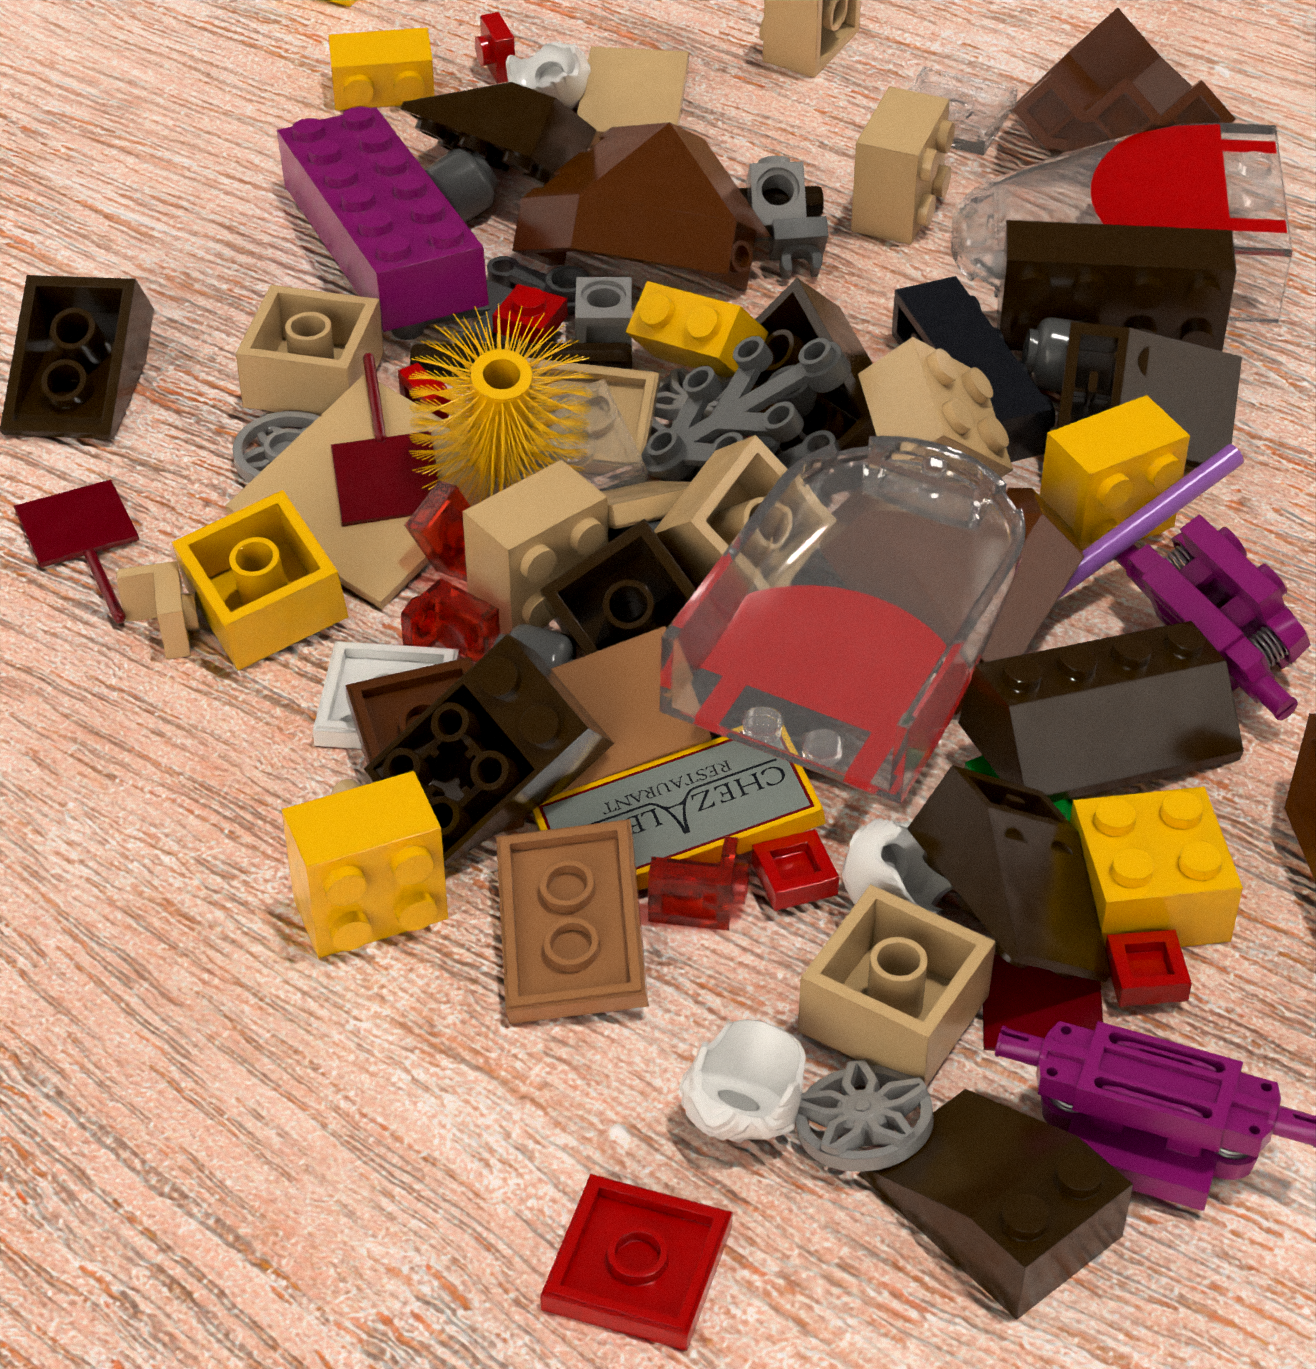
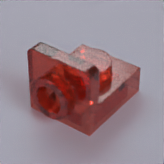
M439 480L404 526L435 571L467 582L462 511L471 506L456 485Z
M440 578L420 596L412 598L401 612L403 645L432 647L439 642L446 648L459 649V655L471 657L472 661L477 662L494 646L500 634L499 608Z
M724 837L720 864L699 862L691 859L652 857L648 873V922L729 931L733 903L746 904L749 886L750 864L738 863L739 838Z

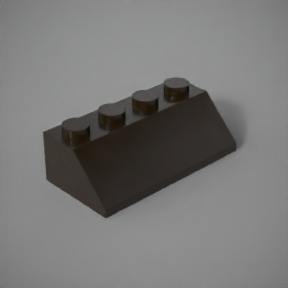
M796 278L755 319L768 331L765 343L773 354V360L770 366L759 375L751 391L766 383L777 370L789 365L798 364L800 362L798 355L802 347L816 338H826L837 343L851 364V372L845 382L836 389L824 393L817 392L814 409L808 415L802 417L804 421L803 429L792 440L781 443L775 456L802 443L811 433L827 430L834 434L842 451V456L839 462L828 470L816 471L810 468L809 465L804 467L805 477L810 481L816 496L857 489L860 486L879 484L889 472L886 469L858 373L873 363L841 308L805 282ZM771 404L759 412L765 413L773 405Z
M1192 621L975 664L958 721L959 725L1000 779L1041 790L1053 803L1063 799L1068 800L1238 761L1241 759L1244 751L1227 661Z

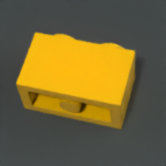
M428 27L328 35L335 111L347 110L353 107L402 106L404 101L435 96L433 60Z
M650 281L646 282L625 331L655 358L694 369L700 366H710L716 375L722 377H733L739 366L733 358V351L742 340L751 336H759L765 342L768 331L742 306Z

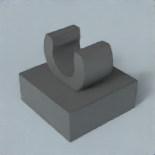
M827 216L773 219L769 233L772 237L768 238L770 261L780 260L779 271L784 279H790L792 273L791 261L793 259H805L810 264L811 277H818L829 237Z

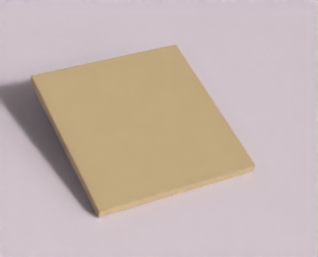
M364 374L225 506L227 513L232 514L284 490L337 569L341 585L382 610L463 528L462 511L468 509L479 483L459 512L458 510L468 496L478 471L457 502L455 501L469 479L448 502L447 500L459 486L442 500L443 512L342 526L331 445L375 439ZM378 382L387 437L412 434V432L419 433L428 428L425 427L419 430L416 429L421 427L412 428L419 425L410 426L411 424L419 423H409L416 422L410 420H416L412 419V417L418 418L415 415L422 412L412 413L416 411H410L414 409L409 408H414L410 406L414 405L412 404L414 402ZM433 413L426 415V417L435 421L443 420ZM436 425V426H434V427H431V428H429V429H427V430H425V431H423V432L431 431L432 429H434V428L437 427L438 425ZM441 425L431 431V435H441L451 431V429L444 427L439 431L443 427ZM442 439L435 443L433 448L434 450L445 448L450 441L446 440L442 443L444 441ZM446 452L436 457V464L445 462L453 452H449L438 462L437 460ZM455 452L449 460L459 455L460 452ZM460 460L450 473L459 469L464 460ZM455 461L453 464H451V465H450L447 469H445L441 474H439V473H440L445 467H447L449 464H447V465H445L444 467H442L441 469H439V470L437 471L438 474H439V475H438V478L440 479V478L446 476V474H447V473L450 471V469L456 464L457 461ZM469 466L450 486L449 484L460 472L440 488L442 498L460 482ZM471 466L465 477L474 470L473 466ZM486 475L482 484L480 494L478 496L480 490L479 487L470 507L480 502L481 494L486 480ZM488 476V480H487V483H486L485 490H484L483 497H482V500H481V501H483V499H484V495H485V492H486V488H487V484H488V481H489V477H490V476ZM448 477L447 479H445L444 481H442L441 483H439L440 486H441L446 480H448L450 477ZM498 477L495 478L493 495L499 492ZM491 482L488 488L486 499L489 498L491 495Z

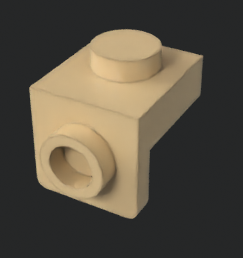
M178 561L117 570V585L122 608L126 616L125 620L129 622L158 618L166 659L191 656L189 631L200 629L195 592L186 594L183 592Z

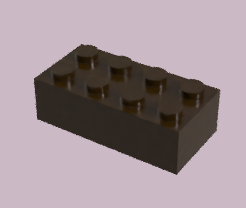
M1006 220L997 306V328L1002 332L1005 344L1010 351H1023L1028 329H1037L1043 319L1051 317L1133 328L1223 351L1237 272L1232 230Z

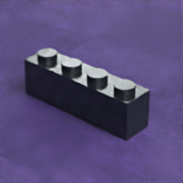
M956 276L896 289L894 293L892 336L899 346L914 337L935 349H943L951 358L970 368L976 367L981 370L993 389V397L990 400L996 418L1003 425L1009 438V445L1006 449L1010 461L1014 462L1045 454L1047 432H1050V428H1053L1055 425V410L1052 401L1046 394L1042 395L1031 380L1024 362L1018 361L1005 344L1002 332L997 327L994 328L981 310L977 298L969 295Z

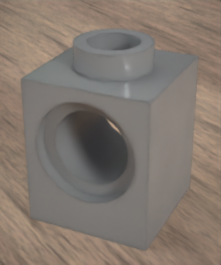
M767 156L761 158L758 163H750L746 179L747 202L769 233L773 219L807 217L803 161L790 162V159L785 156ZM771 188H778L788 195L790 201L784 205H772L764 199L762 193ZM769 237L755 238V242L768 241Z
M576 277L575 338L576 341L579 340L576 343H628L632 348V337L625 332L632 317V277Z

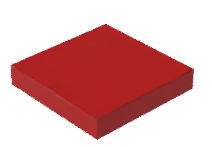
M590 1174L541 1292V1310L687 1351L732 1229L733 1212Z

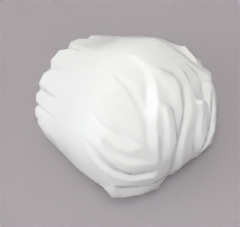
M551 42L543 45L539 51L528 59H520L515 55H510L506 61L508 82H513L555 97L570 109L576 106L584 94L587 79L591 73L590 64L587 62L585 52L581 51L575 44Z
M882 818L874 819L868 825L859 828L851 838L850 847L843 864L842 878L854 905L871 884L941 916L942 910L935 906L954 887L947 878L937 874L924 862L922 855L925 851L907 830L911 824L909 821L901 823L893 820L889 821L888 819L883 820Z
M743 1019L726 1023L711 1044L703 1041L693 1063L682 1076L679 1089L682 1094L681 1104L686 1110V1116L708 1136L720 1140L729 1139L730 1141L740 1143L746 1139L767 1140L795 1129V1120L802 1097L806 1060L804 1048L792 1034L767 1022Z

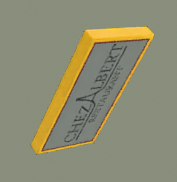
M778 717L557 794L532 810L539 831L630 819L634 838L638 891L751 851L753 844L801 833L826 824L824 809Z

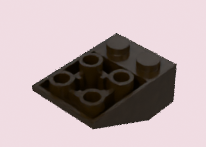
M513 82L404 101L400 108L417 120L416 130L437 139V144L449 151L453 149H464L470 152L477 151L490 166L508 172L511 166L523 171L522 176L542 186L556 177L554 172L579 152H587L596 132L593 126L557 98Z
M1071 321L1056 429L1147 395L1190 435L1185 466L1198 467L1222 448L1232 444L1242 356L1133 328Z
M507 633L378 754L364 770L374 782L411 771L415 772L441 826L445 867L566 789L603 755L614 742L539 654Z
M952 765L907 828L925 851L922 855L924 862L937 874L947 878L959 893L957 897L959 906L968 915L982 922L996 941L995 951L1008 963L1021 969H1026L1030 965L1051 970L1065 979H1073L1075 976L1106 983L1111 976V971L1078 831L1043 791Z

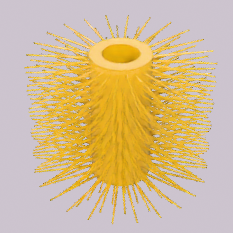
M499 303L497 349L494 347L487 312L486 316L492 348L487 328L485 327L484 329L477 308L474 306L490 351L487 350L486 342L484 346L476 322L474 321L483 349L465 317L463 318L474 339L455 316L477 346L480 354L479 357L476 355L464 332L463 334L473 353L457 333L456 335L464 346L444 326L443 328L453 338L434 325L464 349L470 362L466 361L455 347L462 357L460 358L444 341L443 343L454 355L442 345H440L442 347L440 348L430 341L428 342L432 345L420 340V342L452 356L465 367V369L460 368L452 358L457 367H454L444 356L443 358L451 366H448L438 357L436 358L442 363L433 358L430 360L423 356L420 357L424 359L415 357L417 359H411L441 366L453 372L452 375L454 376L449 377L442 371L447 377L442 375L438 377L430 371L428 372L432 375L421 370L420 372L424 374L415 372L417 374L411 375L416 376H409L416 377L409 379H434L453 387L446 389L442 386L445 390L438 388L440 391H437L432 387L430 388L433 390L424 386L421 387L425 389L415 386L418 389L412 388V390L416 391H409L417 392L409 393L416 394L410 395L416 396L412 397V399L434 394L451 401L442 405L435 400L441 406L433 402L429 404L423 400L420 401L426 404L415 401L419 404L412 403L414 405H410L414 407L409 408L414 409L410 411H416L412 413L422 412L415 415L418 418L412 417V419L416 420H410L416 422L409 423H419L411 424L410 426L419 425L412 428L421 427L416 429L419 430L428 427L422 430L423 432L438 425L431 430L433 431L442 425L443 427L439 431L444 427L451 429V431L437 436L412 432L416 434H410L414 435L409 436V438H414L410 440H417L412 442L422 441L417 443V445L429 441L422 445L424 446L437 440L429 446L431 447L442 439L444 440L442 443L446 440L450 442L442 449L411 450L409 452L416 453L410 454H417L413 455V457L423 455L418 458L430 455L422 459L423 461L439 453L430 459V462L446 452L437 460L438 462L449 452H453L449 458L455 452H460L459 455L450 460L448 458L445 462L413 469V471L423 469L416 472L419 473L430 469L422 473L423 475L438 468L431 473L433 474L449 464L439 473L441 474L455 461L457 462L450 471L460 460H464L459 469L452 473L449 471L446 476L422 487V489L439 481L434 485L436 486L450 477L439 487L441 488L460 472L449 484L450 486L469 466L460 482L436 504L459 486L447 500L448 502L469 479L455 501L457 502L477 471L478 474L471 490L458 512L478 483L479 485L468 508H470L480 487L479 496L485 475L486 480L480 502L488 476L490 477L483 500L486 499L490 482V497L493 495L496 477H498L500 492L503 490L504 479L506 488H508L507 479L509 486L512 485L510 476L513 484L514 482L517 483L516 479L518 482L521 481L519 471L522 472L524 478H526V475L527 477L530 476L524 469L525 464L531 475L533 473L529 466L535 472H537L536 469L538 471L542 470L536 465L534 459L539 460L544 468L546 467L541 461H544L548 466L547 462L550 464L555 463L556 461L551 460L545 451H550L556 457L552 452L554 451L566 461L567 459L558 452L573 461L574 459L568 455L577 459L580 458L574 455L584 457L581 455H586L583 453L587 452L576 450L587 449H560L550 445L549 439H553L559 446L560 444L554 438L559 439L565 445L567 444L560 438L572 445L574 444L570 441L579 445L581 444L578 442L585 443L583 441H588L585 440L589 439L587 437H578L588 436L580 435L586 433H578L583 431L578 427L584 429L586 428L582 426L589 427L583 424L590 425V423H582L589 421H580L588 420L587 418H579L584 417L581 413L588 414L583 411L590 412L587 410H591L588 409L591 406H586L589 404L579 405L585 403H577L579 401L567 404L574 399L560 404L566 399L557 403L556 401L559 398L555 401L549 398L567 393L592 397L588 395L593 394H587L592 392H583L590 391V389L582 390L587 387L577 389L582 387V385L567 390L575 386L574 384L561 390L565 386L556 389V387H550L549 384L569 378L593 377H585L591 376L584 375L588 374V372L579 374L583 371L569 375L577 370L560 377L569 369L557 377L554 376L559 371L551 377H547L548 374L545 377L539 376L547 371L550 373L551 369L589 358L580 359L584 357L582 356L573 359L578 356L576 355L563 361L570 356L569 354L554 365L552 364L558 358L547 367H544L551 359L550 357L541 368L536 369L541 360L579 340L564 346L571 341L569 340L553 350L558 345L556 344L540 358L553 343L552 341L536 360L532 362L542 344L561 329L564 324L541 343L554 328L553 326L531 350L542 333V329L524 357L522 356L533 331L545 313H543L522 344L532 322L531 319L522 339L521 336L519 338L515 352L514 348L522 321L520 322L512 351L511 347L523 306L520 309L510 346L508 340L511 312H509L504 349H501ZM536 349H538L528 363V361L526 360L527 357L530 356ZM468 354L475 360L474 363H472ZM566 408L578 413V415L566 418L573 414L571 413L559 419L549 414V412ZM436 410L451 415L440 421L426 417V415ZM559 424L569 431L562 425L564 424L577 432L562 435L547 427ZM538 451H544L547 457L542 455ZM569 465L570 467H572L573 469L578 470V471H582V470H579V469H576V468L585 469V468H582V467H577V466ZM471 466H473L474 470L465 477Z

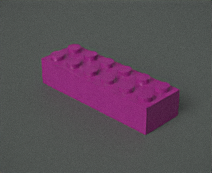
M353 107L347 109L343 115L321 120L316 118L301 119L291 127L277 130L286 189L358 295L379 299L383 332L441 318L453 313L475 309L474 306L480 308L489 305L482 244L377 107Z

